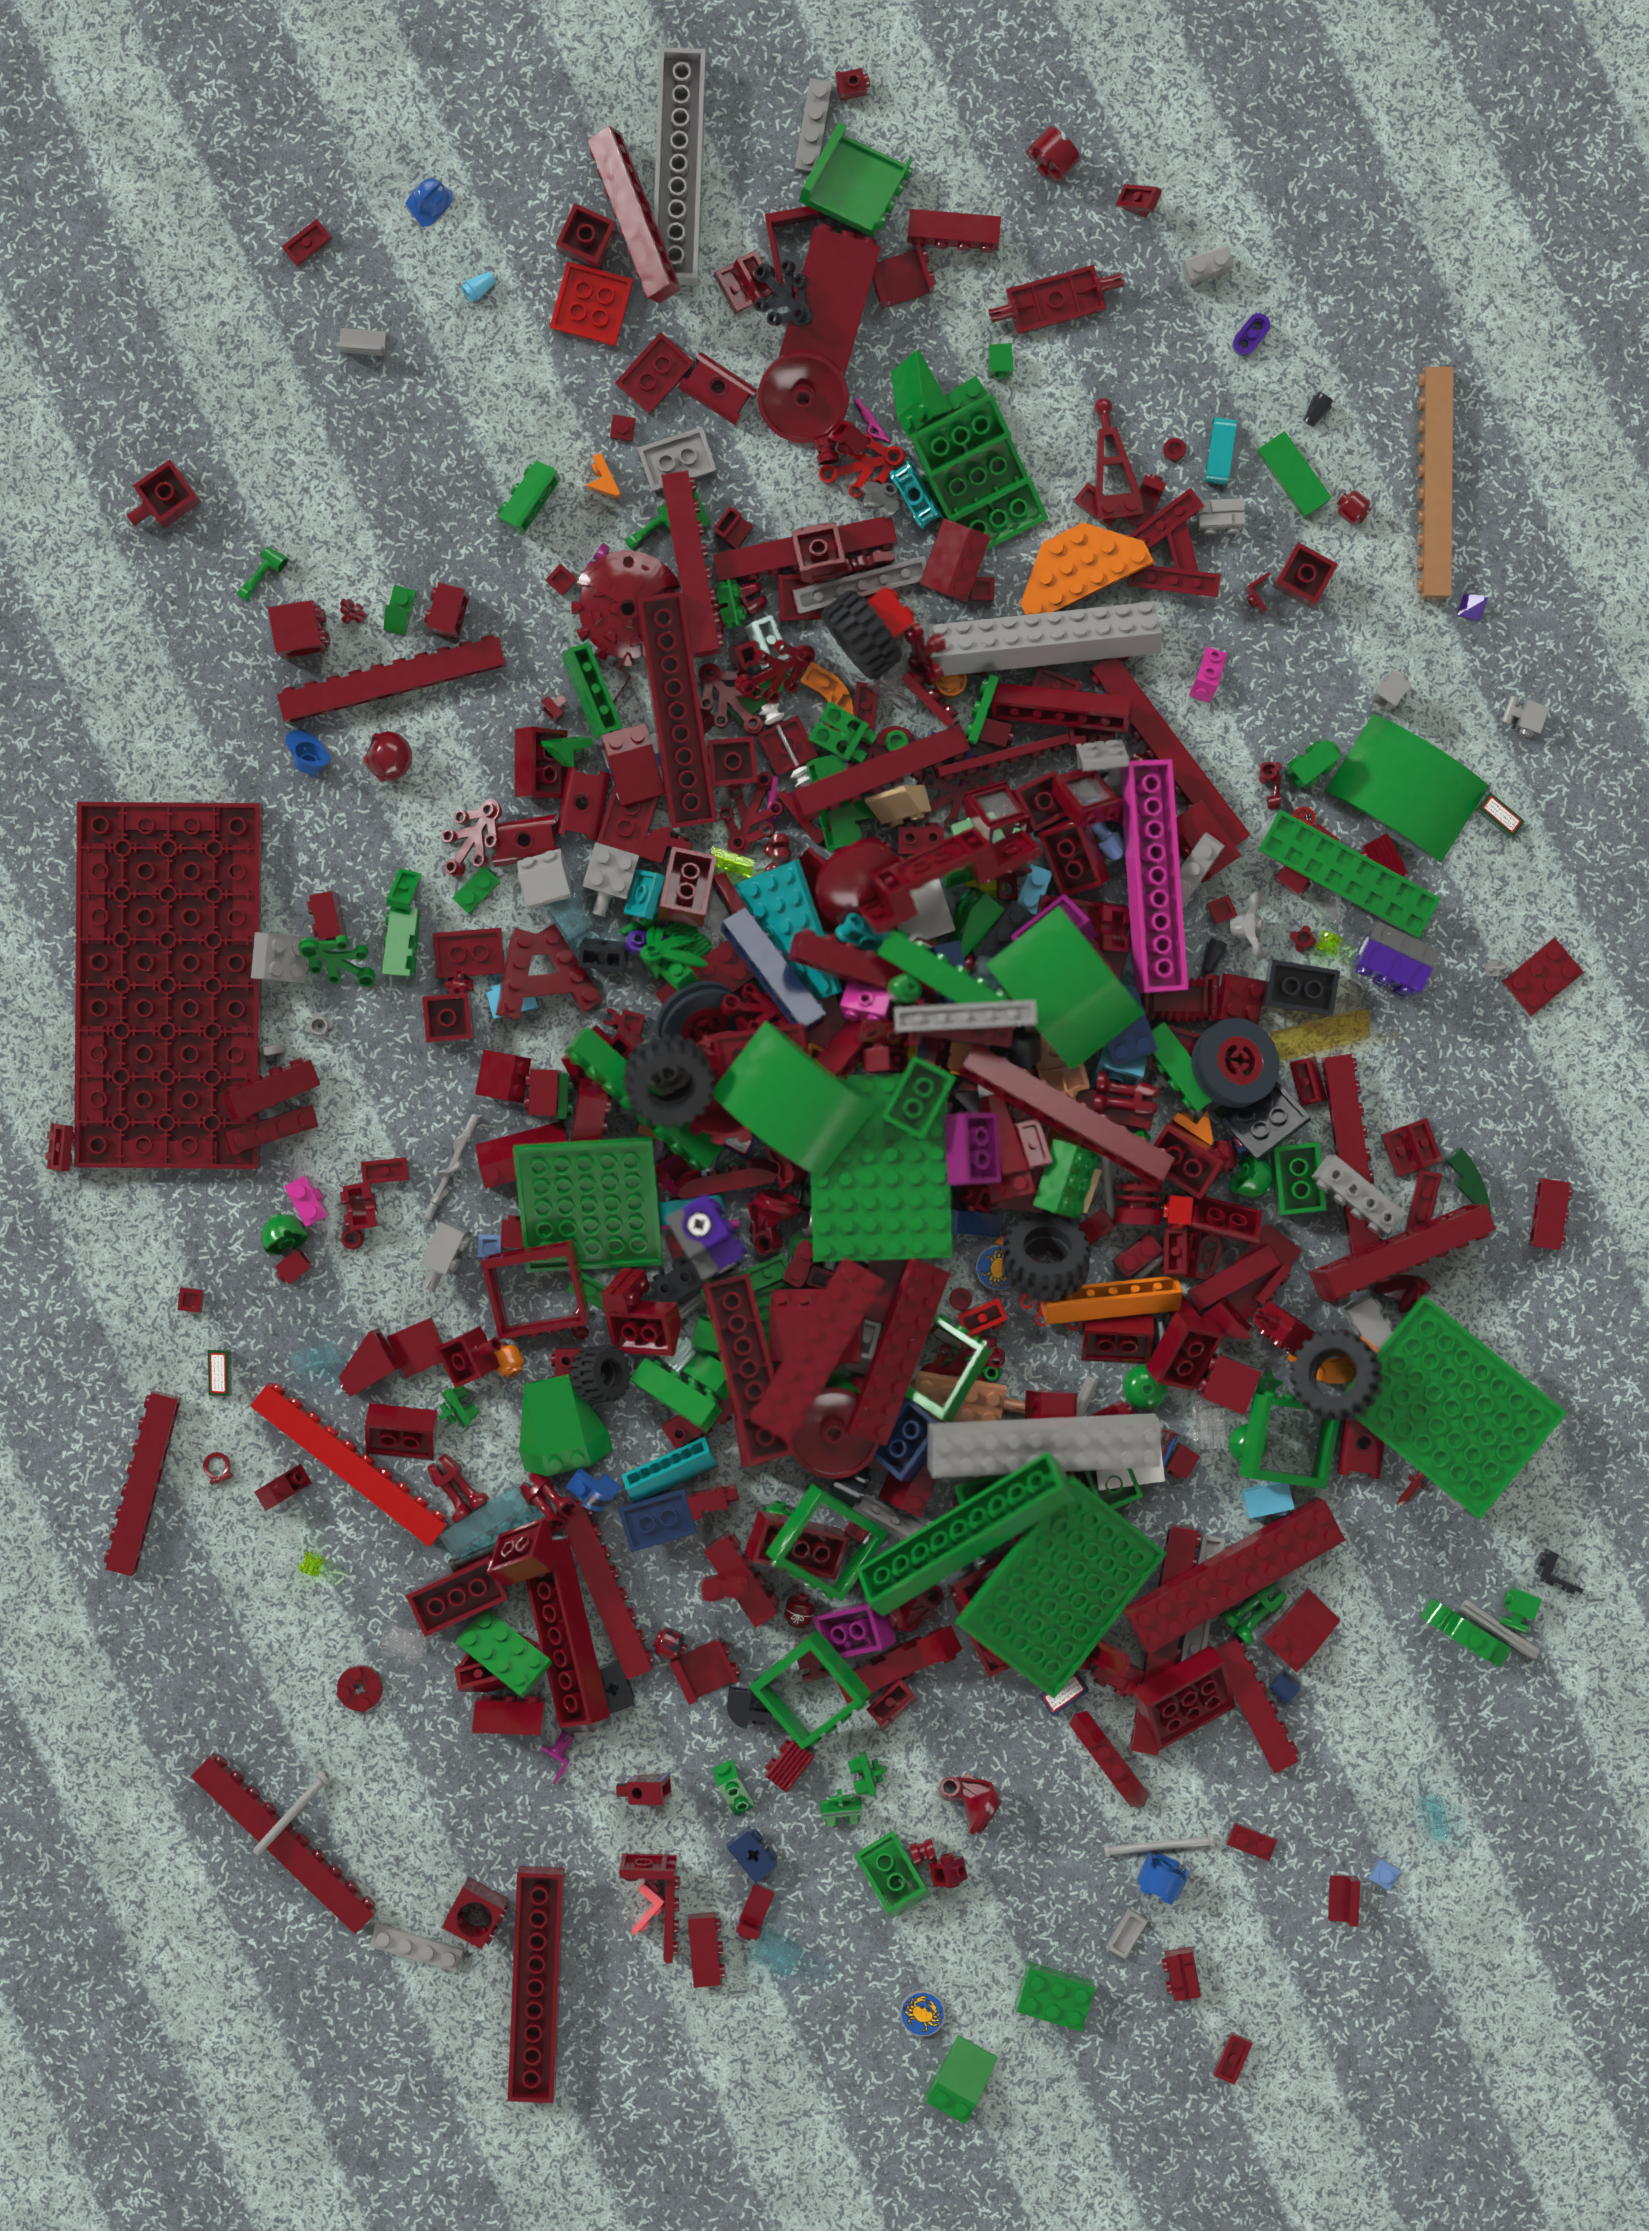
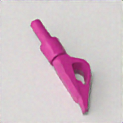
M858 397L855 398L853 401L860 409V415L868 423L866 428L867 434L873 438L890 442L874 419L869 408L866 409ZM871 429H876L879 432L878 435L871 433Z
M773 776L771 790H768L767 809L771 803L777 802L778 776ZM778 805L773 808V810L775 809L777 812L780 811V807ZM778 817L765 820V823L772 824Z

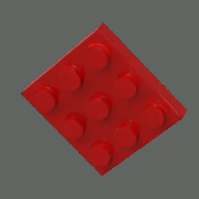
M567 261L550 323V330L616 347L634 280L629 277Z

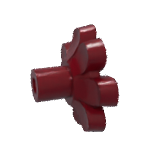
M343 598L341 600L340 612L344 614L341 618L342 622L349 624L351 620H355L357 623H362L367 617V614L361 611L363 607L359 603L354 605L351 599L346 600Z
M456 970L455 978L448 979L444 984V988L449 989L450 994H455L458 990L460 993L474 991L473 980L470 978L464 979L463 970Z

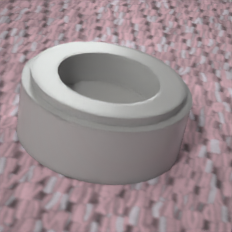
M284 1043L261 1047L262 1055L264 1056L285 1052Z

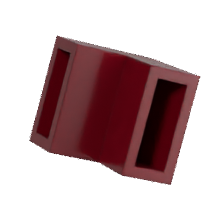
M729 506L713 528V532L733 549H738L752 531L753 525L742 518L738 511Z

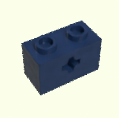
M748 1826L727 1843V1849L754 1883H757L777 1867V1855L770 1846L768 1848L764 1846L761 1842L763 1837L758 1830L754 1829L752 1831ZM750 1849L754 1852L758 1850V1857L755 1855L749 1856Z

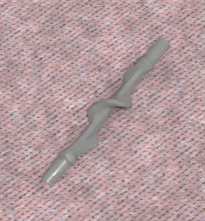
M471 1114L465 1129L462 1131V1135L455 1139L453 1144L454 1156L448 1169L438 1172L441 1183L435 1196L430 1200L424 1218L432 1221L438 1207L441 1205L442 1199L448 1195L446 1185L452 1172L461 1169L463 1160L460 1155L467 1140L473 1136V1131L480 1117Z

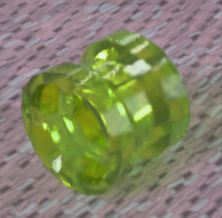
M1321 930V939L1316 943L1315 948L1332 955H1337V945L1341 943L1343 938L1334 933Z
M305 1551L303 1554L304 1560L299 1564L298 1569L308 1575L319 1577L321 1572L320 1566L325 1563L326 1558L314 1552Z

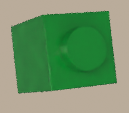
M1012 343L990 344L988 346L990 377H995V380H1005L1013 375Z

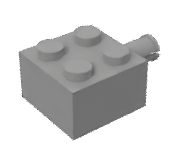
M595 842L582 885L586 889L596 891L597 898L592 914L606 917L610 899L613 897L627 901L634 875L641 857L639 855Z
M446 1220L439 1222L420 1263L430 1268L424 1284L421 1286L426 1290L429 1288L428 1291L435 1293L442 1275H447L457 1270L461 1262V1258L458 1257L460 1251L466 1250L471 1240L468 1237L470 1231Z

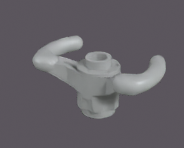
M1256 891L1250 896V906L1246 914L1231 918L1230 929L1232 936L1248 939L1252 945L1253 955L1256 958L1264 959L1269 949L1261 947V943L1258 941L1257 937L1260 936L1261 932H1264V920L1256 912L1259 904L1264 905L1266 903V898L1261 892Z

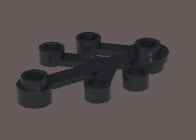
M783 260L780 264V271L784 274V287L774 278L775 269L773 266L762 263L754 271L756 279L767 284L778 296V298L768 300L762 297L757 298L754 302L755 310L765 313L769 309L785 306L791 310V312L783 314L775 311L769 312L767 323L775 327L781 323L792 321L795 325L803 327L810 324L813 320V310L806 304L808 278L802 274L794 276L796 266L792 261ZM794 287L798 288L797 302L794 299Z

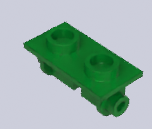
M730 579L727 580L728 585L726 581L717 583L718 588H716L719 604L728 603V607L720 609L723 625H726V629L734 628L735 623L738 626H745L746 613L744 607L740 605L741 589L739 584H736L735 580Z

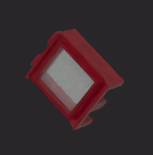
M1081 768L1054 777L1052 794L1079 829L1119 817L1122 799H1118L1096 769L1083 771Z
M1007 780L965 792L964 810L978 831L991 844L993 841V831L1002 829L1005 837L1013 834L1014 825L1018 823L1025 833H1029L1031 816L1026 813L1009 788Z

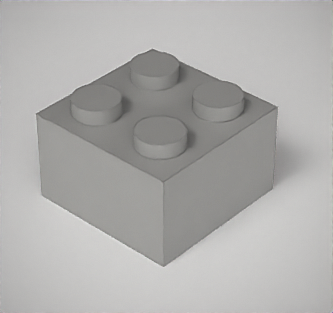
M255 932L251 978L305 983L307 958L300 954L298 943L307 937Z

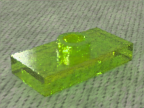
M715 846L711 847L709 854L717 856L715 866L721 867L730 873L736 872L751 877L755 860Z

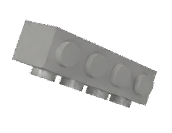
M1327 1155L1312 1175V1178L1317 1181L1316 1185L1321 1190L1332 1193L1334 1195L1333 1199L1338 1204L1346 1205L1350 1208V1213L1355 1218L1363 1219L1369 1224L1367 1227L1375 1234H1389L1404 1213L1403 1210L1336 1155Z

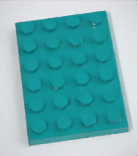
M799 859L733 885L747 907V911L755 915L760 928L763 931H767L771 937L772 944L783 952L785 961L789 966H793L796 969L798 978L803 984L808 985L815 1000L843 991L838 977L787 960L794 933L803 929H810L815 931L816 935L824 938V933ZM756 979L759 991L764 995L765 989Z

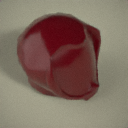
M390 731L380 734L374 733L363 763L381 783L397 781L406 774L412 764V750L408 741L398 733Z

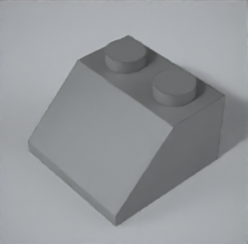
M561 849L547 851L544 854L517 861L518 877L528 910L572 897L570 870Z

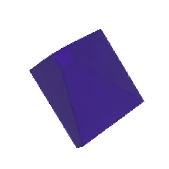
M1464 593L1457 616L1479 622L1488 597Z

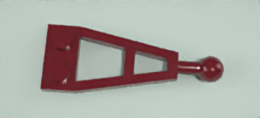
M1107 398L1098 399L1094 406L1095 412L1100 416L1102 429L1097 431L1094 493L1098 522L1141 517L1144 514L1141 492L1117 427H1111L1109 414L1113 406ZM1105 437L1112 438L1118 456L1104 457ZM1121 465L1131 493L1103 496L1104 467Z

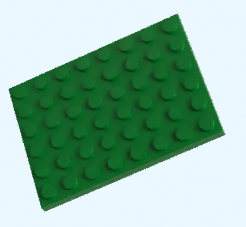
M905 1073L848 1075L845 1081L877 1104V1107L822 1178L811 1172L813 1262L842 1261L844 1257L849 1260L952 1257L950 1185H948L944 1115H948L947 1097L923 1141L882 1119Z
M1422 1295L1378 1349L1377 1358L1383 1368L1380 1370L1383 1375V1383L1379 1384V1387L1382 1389L1380 1395H1375L1373 1400L1376 1402L1372 1407L1368 1405L1365 1408L1366 1413L1363 1415L1355 1414L1354 1418L1480 1520L1565 1417L1567 1412L1425 1295ZM1356 1377L1353 1379V1381L1349 1384V1386L1344 1390L1342 1394L1347 1392L1353 1386Z
M1069 1475L1067 1479L1076 1499L1031 1525L956 1620L960 1627L1053 1699L1057 1697L1167 1554L1072 1475Z

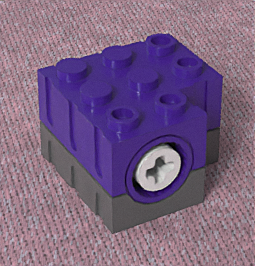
M1378 921L1369 925L1351 966L1356 968V973L1372 978L1373 984L1383 988L1384 986L1392 987L1393 993L1401 997H1409V995L1413 996L1414 994L1422 993L1441 951Z
M705 1194L684 1206L683 1209L681 1208L665 1218L688 1258L692 1260L701 1278L709 1283L723 1275V1273L747 1261L745 1254L748 1252L739 1239L735 1240L733 1235L736 1234V1231L731 1222L726 1217H722L725 1212L720 1203L714 1197L709 1198Z

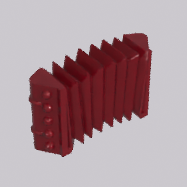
M1207 974L1202 979L1197 976L1195 980L1191 977L1188 980V990L1142 993L1141 1003L1147 1020H1154L1157 1017L1158 1022L1164 1018L1166 1023H1169L1172 1019L1175 1024L1180 1020L1183 1024H1186L1188 1020L1193 1024L1196 1019L1202 1022L1204 1018L1206 1021H1219V1019H1216L1220 989L1219 975Z

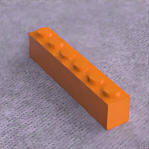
M1177 1275L1082 1285V1288L1077 1292H1073L1067 1298L1060 1297L1058 1301H1053L1052 1299H1047L1046 1302L1042 1301L1041 1309L1046 1324L1179 1311L1183 1291Z

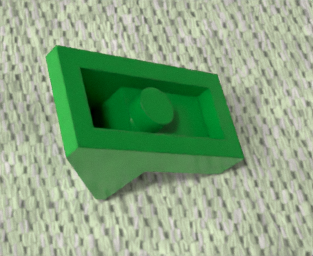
M394 585L389 605L386 604L383 630L406 636L417 594L416 590Z
M584 736L541 741V746L559 764L572 768L574 767L573 753L584 752V748L593 747L592 738Z

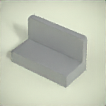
M341 328L340 342L336 343V347L341 353L385 356L387 333L383 331Z

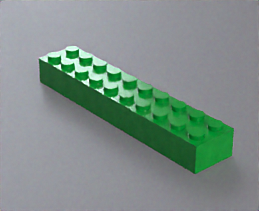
M1047 1451L857 1568L868 1605L880 1615H886L1076 1499L1062 1464Z

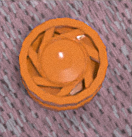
M966 674L944 676L935 683L936 690L946 698L957 697L966 687L967 676Z

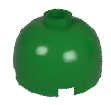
M1250 1153L1245 1155L1238 1164L1243 1166L1239 1170L1237 1177L1235 1178L1232 1175L1230 1178L1229 1189L1243 1198L1253 1199L1261 1196L1263 1193H1267L1271 1189L1273 1184L1272 1167L1264 1158L1257 1162Z
M277 1213L272 1215L263 1226L261 1241L267 1255L277 1256L282 1255L281 1250L291 1245V1251L303 1245L308 1239L306 1236L308 1234L300 1219L293 1215Z
M1147 1364L1130 1369L1122 1382L1125 1399L1132 1406L1140 1410H1150L1158 1407L1168 1393V1385L1156 1383L1145 1368Z

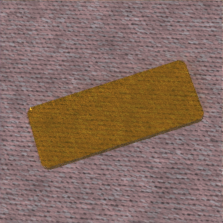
M1362 1008L1271 1032L1270 1038L1276 1046L1279 1061L1368 1039L1370 1037L1369 1012L1367 1008Z

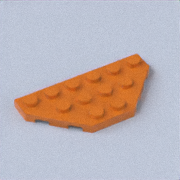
M1082 522L1041 544L1020 604L1025 615L1059 612L1154 564V561L1144 541Z

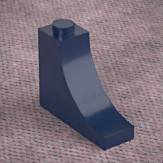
M951 1208L952 1233L999 1238L1002 1215Z

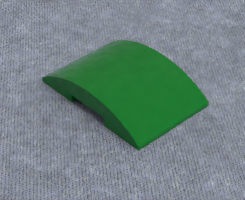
M992 393L910 435L920 465L945 519L990 535L991 538L986 550L1048 519V515L1031 478L1027 475L1010 437L1011 433Z
M1373 713L1325 791L1361 814L1369 816L1401 836L1404 841L1441 863L1489 785L1467 767L1431 743Z
M1059 906L986 963L987 967L1014 1001L1036 1000L1037 1024L1033 1025L1072 1071L1145 1013Z
M766 1020L717 1084L712 1095L736 1119L759 1138L796 1164L822 1178L875 1110L877 1104L843 1078L836 1077L802 1051L803 1048Z

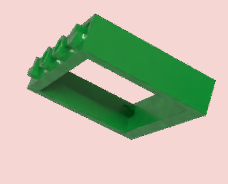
M935 1314L934 1323L969 1344L977 1351L945 1406L909 1384L906 1396L940 1419L952 1422L993 1350L986 1346L988 1342L982 1338L969 1336L970 1331L961 1325H957V1327L952 1325V1319L944 1314L939 1316Z
M1265 1391V1395L1254 1393L1239 1475L1256 1480L1327 1489L1339 1421L1322 1418L1312 1475L1262 1469L1260 1464L1271 1406L1309 1409L1299 1400H1296L1297 1396L1283 1393L1282 1397H1277L1278 1393Z
M812 1484L766 1551V1554L772 1559L771 1564L782 1570L785 1567L788 1569L787 1573L795 1579L799 1580L801 1577L805 1579L804 1583L810 1588L816 1590L818 1587L822 1590L821 1593L830 1600L835 1597L842 1602L859 1577L857 1568L871 1560L888 1532L879 1524ZM821 1503L869 1532L833 1586L784 1558Z
M818 1629L763 1672L749 1686L802 1750L809 1744L812 1747L815 1746L822 1739L821 1735L823 1733L829 1735L837 1728L836 1723L839 1721L842 1724L853 1715L851 1712L854 1709L860 1711L867 1705L865 1700L872 1693ZM809 1650L816 1655L853 1699L811 1733L768 1684Z

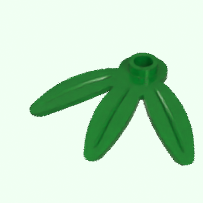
M652 926L648 929L646 934L647 946H644L640 951V956L645 964L657 965L664 958L703 968L707 966V962L697 955L682 950H674L694 943L695 938L690 936H674L661 942L663 929L660 926Z

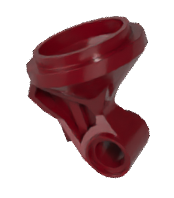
M764 1189L755 1194L754 1200L748 1205L749 1215L752 1220L749 1232L753 1233L754 1247L759 1254L765 1255L778 1252L782 1248L783 1240L778 1233L777 1226L803 1213L804 1206L800 1203V1199L791 1194L770 1189ZM767 1239L770 1242V1247L767 1245Z
M935 1584L889 1612L888 1616L892 1629L895 1632L902 1630L912 1632L921 1621L933 1617L932 1611L942 1602L944 1597L942 1589ZM934 1589V1594L927 1598L928 1591Z
M967 1772L963 1777L947 1776L941 1780L939 1786V1795L943 1800L963 1801L966 1808L968 1830L973 1836L976 1833L981 1835L1002 1803L1000 1799L1001 1794L996 1791L992 1782L977 1780ZM946 1784H951L955 1787V1792L948 1794L944 1791L943 1787Z

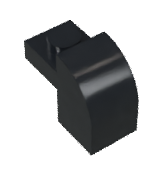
M729 1686L727 1711L730 1719L737 1726L747 1729L748 1720H752V1723L756 1725H766V1722L771 1723L772 1714L768 1709L750 1707L752 1694L750 1688Z

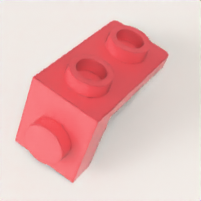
M644 1879L639 1885L638 1891L653 1904L632 1927L631 1933L633 1935L638 1931L642 1933L650 1924L649 1919L652 1915L655 1914L657 1916L665 1907V1895L660 1892L661 1887L656 1882H649L647 1879Z

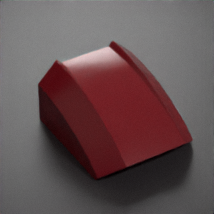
M836 522L802 527L791 532L802 581L812 584L821 580L839 578L847 572Z

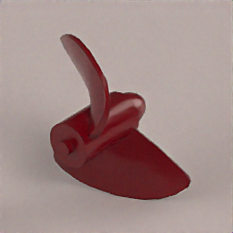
M1403 1274L1390 1276L1389 1280L1378 1283L1374 1288L1375 1293L1399 1300L1398 1310L1400 1313L1410 1311L1421 1296L1426 1295L1431 1290L1430 1284L1422 1277Z

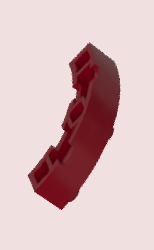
M948 1625L930 1631L924 1638H921L919 1635L870 1658L871 1663L861 1667L859 1665L855 1666L852 1670L873 1693L899 1678L902 1680L910 1678L914 1675L913 1672L942 1661L944 1664L956 1659V1654L963 1649L952 1626ZM836 1680L846 1703H850L853 1700L852 1697Z

